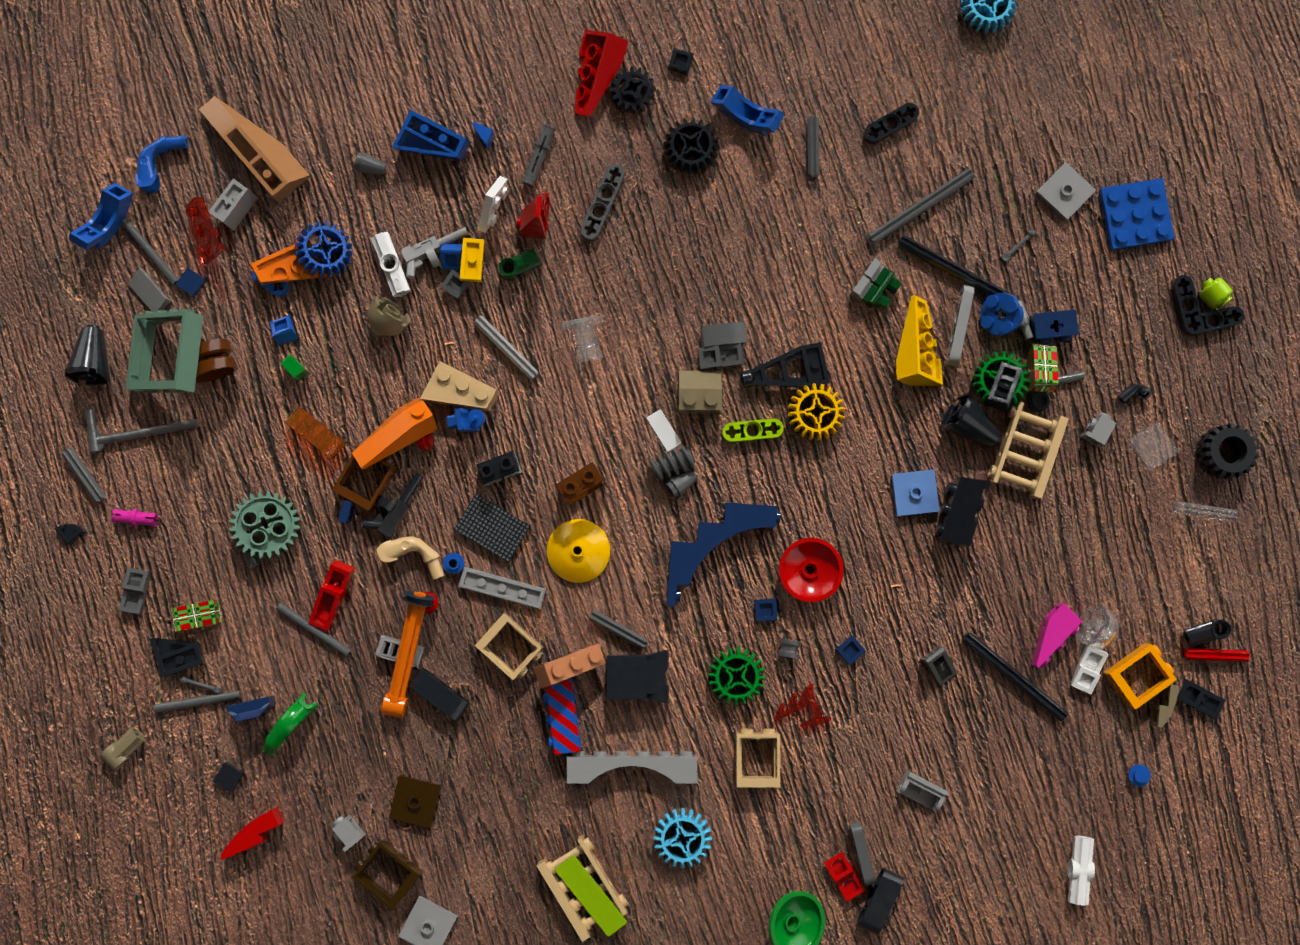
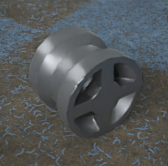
M780 638L781 649L778 651V655L799 659L798 648L801 646V642Z

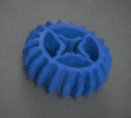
M318 221L315 227L309 224L308 230L302 229V235L297 236L296 240L298 243H295V249L298 251L295 252V256L301 257L298 260L299 265L306 264L304 271L312 269V276L316 272L319 273V278H323L324 273H326L328 278H331L332 272L338 276L340 270H346L345 264H350L351 262L349 257H352L353 252L349 249L352 248V243L347 242L349 235L342 236L344 233L343 229L336 230V224L330 228L328 227V222L321 226V223ZM317 237V244L307 248L309 240ZM326 237L333 239L335 242L328 241ZM321 245L324 247V250H328L326 254L322 249L320 250ZM341 251V257L336 262L330 264L331 255ZM312 258H318V259H320L321 262H322V264L316 262V261L313 260Z

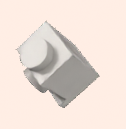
M1100 412L1097 417L1091 418L1086 427L1088 431L1082 433L1080 437L1097 447L1104 446L1116 422L1111 420L1112 417L1110 415Z
M348 815L346 818L340 816L332 823L334 827L332 830L335 832L334 837L339 843H344L345 845L343 848L344 852L366 835L351 815Z

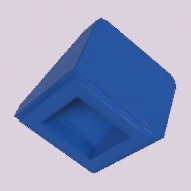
M474 122L475 132L487 150H489L495 138L493 130Z
M462 244L442 245L440 249L441 269H461Z
M290 315L270 322L272 336L279 346L298 339Z

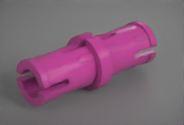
M114 509L112 513L116 514V516H111V520L114 523H129L132 526H138L139 524L156 527L158 522H155V520L159 519L157 513H145L136 509L132 511Z

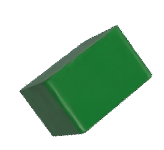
M291 354L280 363L297 381H300L309 373L298 359Z

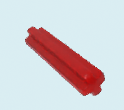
M1186 648L1184 650V658L1186 660L1249 662L1250 653L1245 650Z

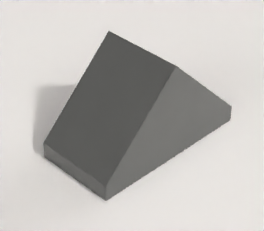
M936 646L920 658L940 686L957 674L943 647Z

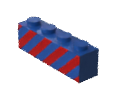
M571 677L547 686V693L543 694L544 705L549 707L550 714L546 715L547 728L552 730V736L549 737L550 750L554 749L555 755L581 751L573 678Z

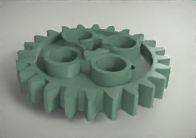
M258 491V497H254L250 493L249 501L242 498L243 506L240 504L235 505L238 512H231L235 519L229 520V524L234 525V527L229 528V532L236 533L231 538L232 541L239 540L236 544L237 548L244 546L243 554L251 551V558H253L257 553L260 560L263 559L264 554H267L269 560H271L272 553L280 557L281 549L286 553L288 552L286 545L294 546L291 538L298 539V535L294 531H300V526L295 525L300 522V518L294 517L298 514L297 509L290 510L293 507L292 502L285 504L287 497L279 500V493L271 497L270 491H267L266 496H263L261 491ZM273 507L277 511L274 515L269 516L265 514V510ZM248 516L256 518L253 524H247L244 520ZM283 517L282 520L275 521L277 518ZM265 521L269 528L265 529L261 523ZM277 526L285 528V532L280 535L275 534L273 530ZM248 530H254L252 533H246ZM256 535H263L265 540L262 543H255L253 538Z

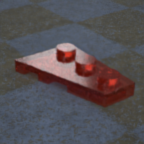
M194 197L186 205V214L190 218L191 234L195 238L197 256L200 257L201 264H209L226 248L217 239L219 235L217 228H212L210 224L211 215L203 198Z

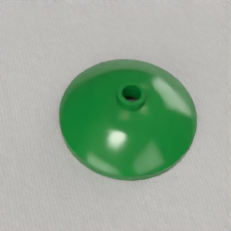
M793 891L784 895L774 906L769 919L768 930L772 945H818L825 928L824 910L819 900L805 891Z

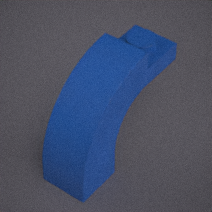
M720 85L710 102L732 121L750 131L765 136L768 132L774 133L785 116L780 110L764 108L752 103L734 86Z
M117 183L103 189L95 214L86 224L70 232L69 240L85 250L93 246L98 249L104 246L121 226V220L126 217L133 193Z

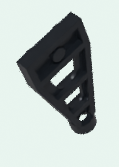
M821 342L799 346L751 370L741 371L744 388L752 386L803 388L805 385L811 388L813 383L816 384V387L821 384L827 385L830 383ZM795 359H801L805 376L802 378L790 377L787 374L786 365ZM780 366L782 378L776 380L767 379L766 369ZM751 374H753V375L755 376V380H754V381H752V376H751Z

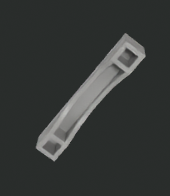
M585 751L572 752V755L567 756V784H589L597 776L609 770L626 766L646 767L658 771L671 779L675 784H697V755H693V751H680V755H671V751H658V755H649V751H637V755H628V751H615V755H606V751H593V755H585Z

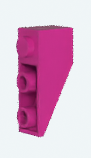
M1057 603L1043 618L1031 662L1033 667L1039 668L1040 666L1044 667L1051 660V654L1054 651L1058 652L1066 644L1064 641L1068 636L1075 635L1080 629L1079 625L1083 621L1064 603Z

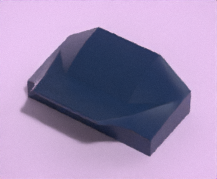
M273 695L229 705L226 708L227 713L232 715L236 722L267 715L276 702Z

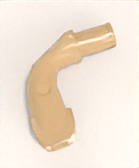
M410 536L389 540L380 544L377 548L379 558L383 562H394L399 560L400 556L409 552H419L423 562L427 564L433 580L445 576L438 559L440 557L439 554L420 538Z

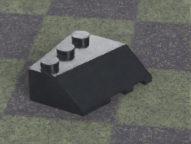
M958 477L948 482L945 494L948 495L947 501L942 504L940 515H943L941 524H937L935 530L938 542L960 548L971 545L978 524V517L975 515L976 512L979 513L981 508H983L985 502L982 496L984 488L989 489L990 481Z

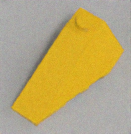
M916 295L911 296L898 350L896 359L897 380L909 386L943 385L942 364L940 358L936 359L934 347L937 346L936 339L933 340L930 333V328L933 325L927 301Z

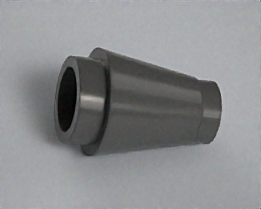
M365 152L363 154L358 153L354 169L358 170L359 173L384 175L386 163Z
M690 469L668 479L665 486L673 498L681 497L698 478L693 470Z

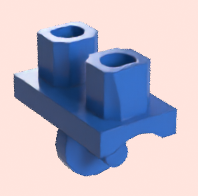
M459 408L455 409V415L447 416L448 428H457L458 431L479 432V427L485 422V414L479 409Z

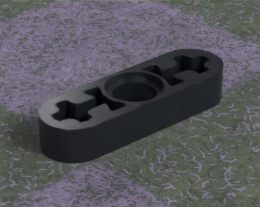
M906 103L870 123L863 133L864 140L869 144H877L914 123L919 116L918 106L914 103ZM906 109H907L909 112H910V111H913V112H914L913 115H912V118L908 115V116L904 117L903 120L901 121V118H900V117L904 116V114L906 113ZM894 119L897 122V127L893 129L888 128L886 120ZM880 127L882 128V130L877 133L876 138L874 136H869L871 129L873 132L879 130Z

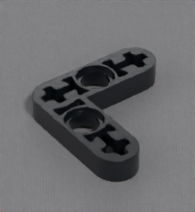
M1178 276L1171 283L1181 329L1186 335L1194 336L1234 327L1243 322L1245 318L1244 311L1237 306L1201 313L1194 284L1189 276ZM1180 282L1185 283L1186 287H1178V284ZM1189 293V295H1186L1182 298L1180 297V295ZM1184 300L1192 303L1190 311L1183 309L1182 303ZM1194 313V316H1192V317H1188V318L1185 317V316H1188V315ZM1230 314L1237 315L1236 319H1227L1224 321V317ZM1209 316L1217 318L1218 324L1216 327L1209 325ZM1191 322L1192 324L1196 323L1197 327L1194 328V330L1193 328L1188 327V324H1190Z

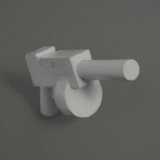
M466 228L459 229L438 240L433 236L412 247L409 245L402 248L401 252L407 263L406 277L414 279L415 269L422 266V260L429 258L433 268L440 266L441 263L437 253L440 252L442 245L452 243L469 235Z

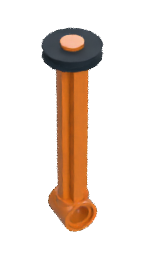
M404 591L406 597L402 599L408 602L409 606L389 693H386L381 708V714L403 719L408 705L406 692L426 606H434L432 601L435 600V597L416 591Z

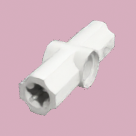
M389 232L376 234L371 240L393 297L406 295L411 290ZM393 260L396 262L392 269L386 268L389 261Z
M1079 835L1073 837L1072 859L1069 860L1067 866V874L1070 879L1069 903L1083 906L1089 904L1090 881H1093L1095 875V866L1092 862L1093 838Z

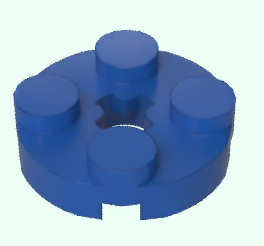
M997 293L990 295L986 298L981 308V326L994 335H1008L1020 327L1024 317L1023 307L1020 306L1017 301L1018 299L1012 294ZM1001 308H1003L1006 317H1002L1000 320L998 311H1001Z

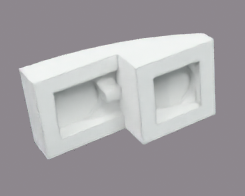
M1087 644L1075 670L1071 686L1092 694L1101 677L1099 673L1109 654Z

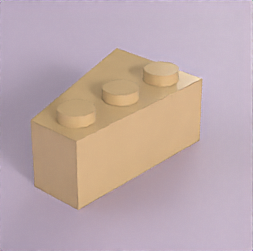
M439 361L420 399L427 403L490 412L499 392Z

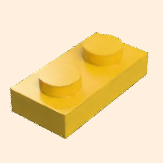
M463 238L460 281L482 282L484 239Z

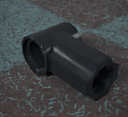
M1211 619L1208 622L1184 628L1183 635L1188 646L1192 647L1216 639H1225L1229 637L1232 629L1230 623L1226 620ZM1218 623L1222 626L1220 634H1216L1214 629Z

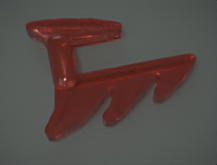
M810 682L803 690L798 702V692L795 691L787 704L786 710H784L785 704L781 703L774 716V721H778L808 705L814 717L802 722L800 727L820 725L830 721L831 717L824 715L813 693L814 683Z

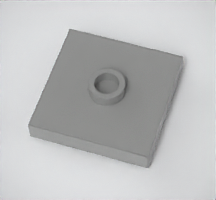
M1065 162L1041 186L1036 194L1063 220L1067 221L1096 190Z
M419 896L399 937L414 945H443L458 915Z

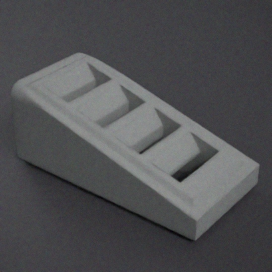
M381 635L375 656L396 662L397 654L396 656L392 654L395 645L398 644L400 646L401 640ZM387 642H391L388 653H384ZM417 645L413 667H419L425 647Z

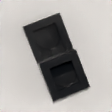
M1185 679L1177 697L1181 702L1215 720L1226 701Z

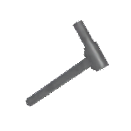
M94 410L85 411L88 428L86 433L90 453L102 452L105 447L104 444L197 428L199 426L198 420L193 419L103 436L97 430Z

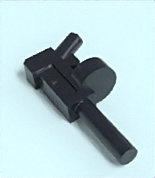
M416 472L400 499L397 498L394 503L380 495L376 503L389 511L384 518L381 514H378L374 521L363 520L362 528L377 529L386 536L392 537L397 530L395 528L409 507L406 503L418 487L423 476Z

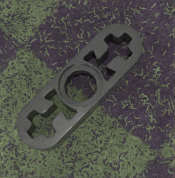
M861 822L850 823L849 828L864 886L876 884Z

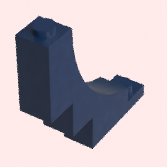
M726 502L724 523L698 522L697 543L671 541L667 606H675L676 602H680L681 589H677V585L688 586L698 565L718 544L741 532L761 528H776V524H780L781 512L777 511V506Z

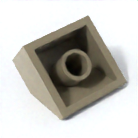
M679 371V413H721V371Z

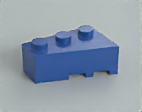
M410 109L392 148L399 152L462 161L471 142L465 137Z

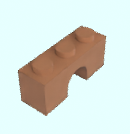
M597 643L536 666L533 669L540 688H544L606 664L600 645Z

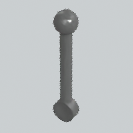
M1029 230L1027 236L1008 253H1004L1001 256V260L1007 262L1010 256L1029 238L1035 237L1036 232Z
M186 676L179 678L181 684H192L216 693H222L223 690L219 687L190 680Z

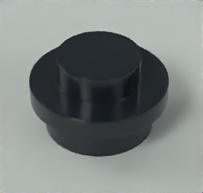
M1033 392L1028 398V405L1035 412H1042L1049 407L1050 398L1045 392Z

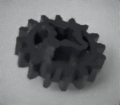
M631 66L629 72L622 69L623 75L617 73V81L612 80L611 82L614 87L611 88V94L614 95L612 97L613 102L619 101L617 107L620 109L624 106L626 113L629 109H632L633 114H636L637 108L643 112L644 105L650 107V100L655 99L653 92L656 91V86L652 85L654 79H648V71L642 74L640 67L637 71H634L633 66ZM625 82L624 87L619 91L621 84ZM647 89V93L645 97L642 99L641 95Z

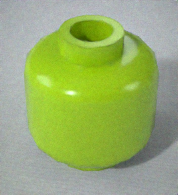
M1209 278L1201 285L1203 290L1199 296L1212 309L1216 307L1220 309L1232 299L1233 290L1222 278L1215 280Z

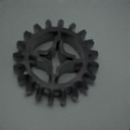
M693 117L691 118V123H688L687 119L684 118L683 125L677 121L675 122L676 128L670 127V134H665L667 141L663 142V147L667 149L664 150V155L669 156L667 158L668 163L674 162L672 165L674 169L680 166V173H683L684 169H688V174L691 175L692 169H695L696 174H699L700 167L706 171L708 168L707 164L713 165V159L718 157V153L715 151H718L720 147L716 144L719 142V138L714 136L716 133L714 129L709 130V123L702 126V119L695 123V118ZM695 132L692 136H688L685 133ZM703 137L707 141L709 147L706 153L703 151V148L699 145ZM676 140H679L680 145L683 147L680 155L677 154L674 148ZM692 144H695V148H694V147H690V149L688 148V145L691 146ZM691 156L698 158L697 160H686Z

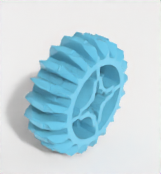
M961 0L960 6L963 7L961 14H965L964 21H971L969 28L975 25L977 26L976 32L983 28L984 33H988L989 29L994 33L997 31V28L1002 30L1005 25L1011 22V18L1015 15L1014 10L1017 8V3H1015V0H978L977 3H973V0ZM1003 6V14L996 17L997 9Z
M681 808V815H677L676 809H673V817L671 818L668 813H665L667 821L659 819V824L663 827H655V831L660 833V835L653 836L655 841H660L654 845L655 849L662 848L658 855L659 857L667 855L664 859L665 863L673 859L672 867L677 865V861L680 862L681 868L685 867L684 862H688L689 867H693V859L698 864L701 862L699 854L702 857L707 856L703 848L707 850L711 848L708 843H705L712 841V836L705 835L711 832L710 827L703 828L707 821L704 819L699 822L701 818L700 813L692 817V809L689 810L688 815H685V808ZM681 821L694 824L698 830H686ZM675 823L676 833L670 839L664 840L667 829ZM679 828L684 836L689 837L686 838V848L681 840H677L680 834ZM701 836L698 847L693 852H690V842L695 840L696 837ZM668 846H679L682 848L684 855L672 852Z

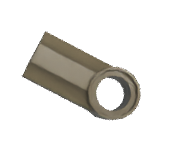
M131 727L116 743L114 742L100 754V757L113 771H117L128 762L129 756L146 739L139 730Z

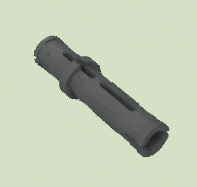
M543 124L539 139L534 143L535 149L522 180L524 185L534 187L546 153L550 151V142L556 130L551 125ZM546 138L545 143H544V145H543V148H542V150H541V153H539V152H540V149H541V147H542L543 141H544V139ZM538 158L537 164H536L535 169H534V171H533V173H532V170H533V167H534V165H535L536 159Z

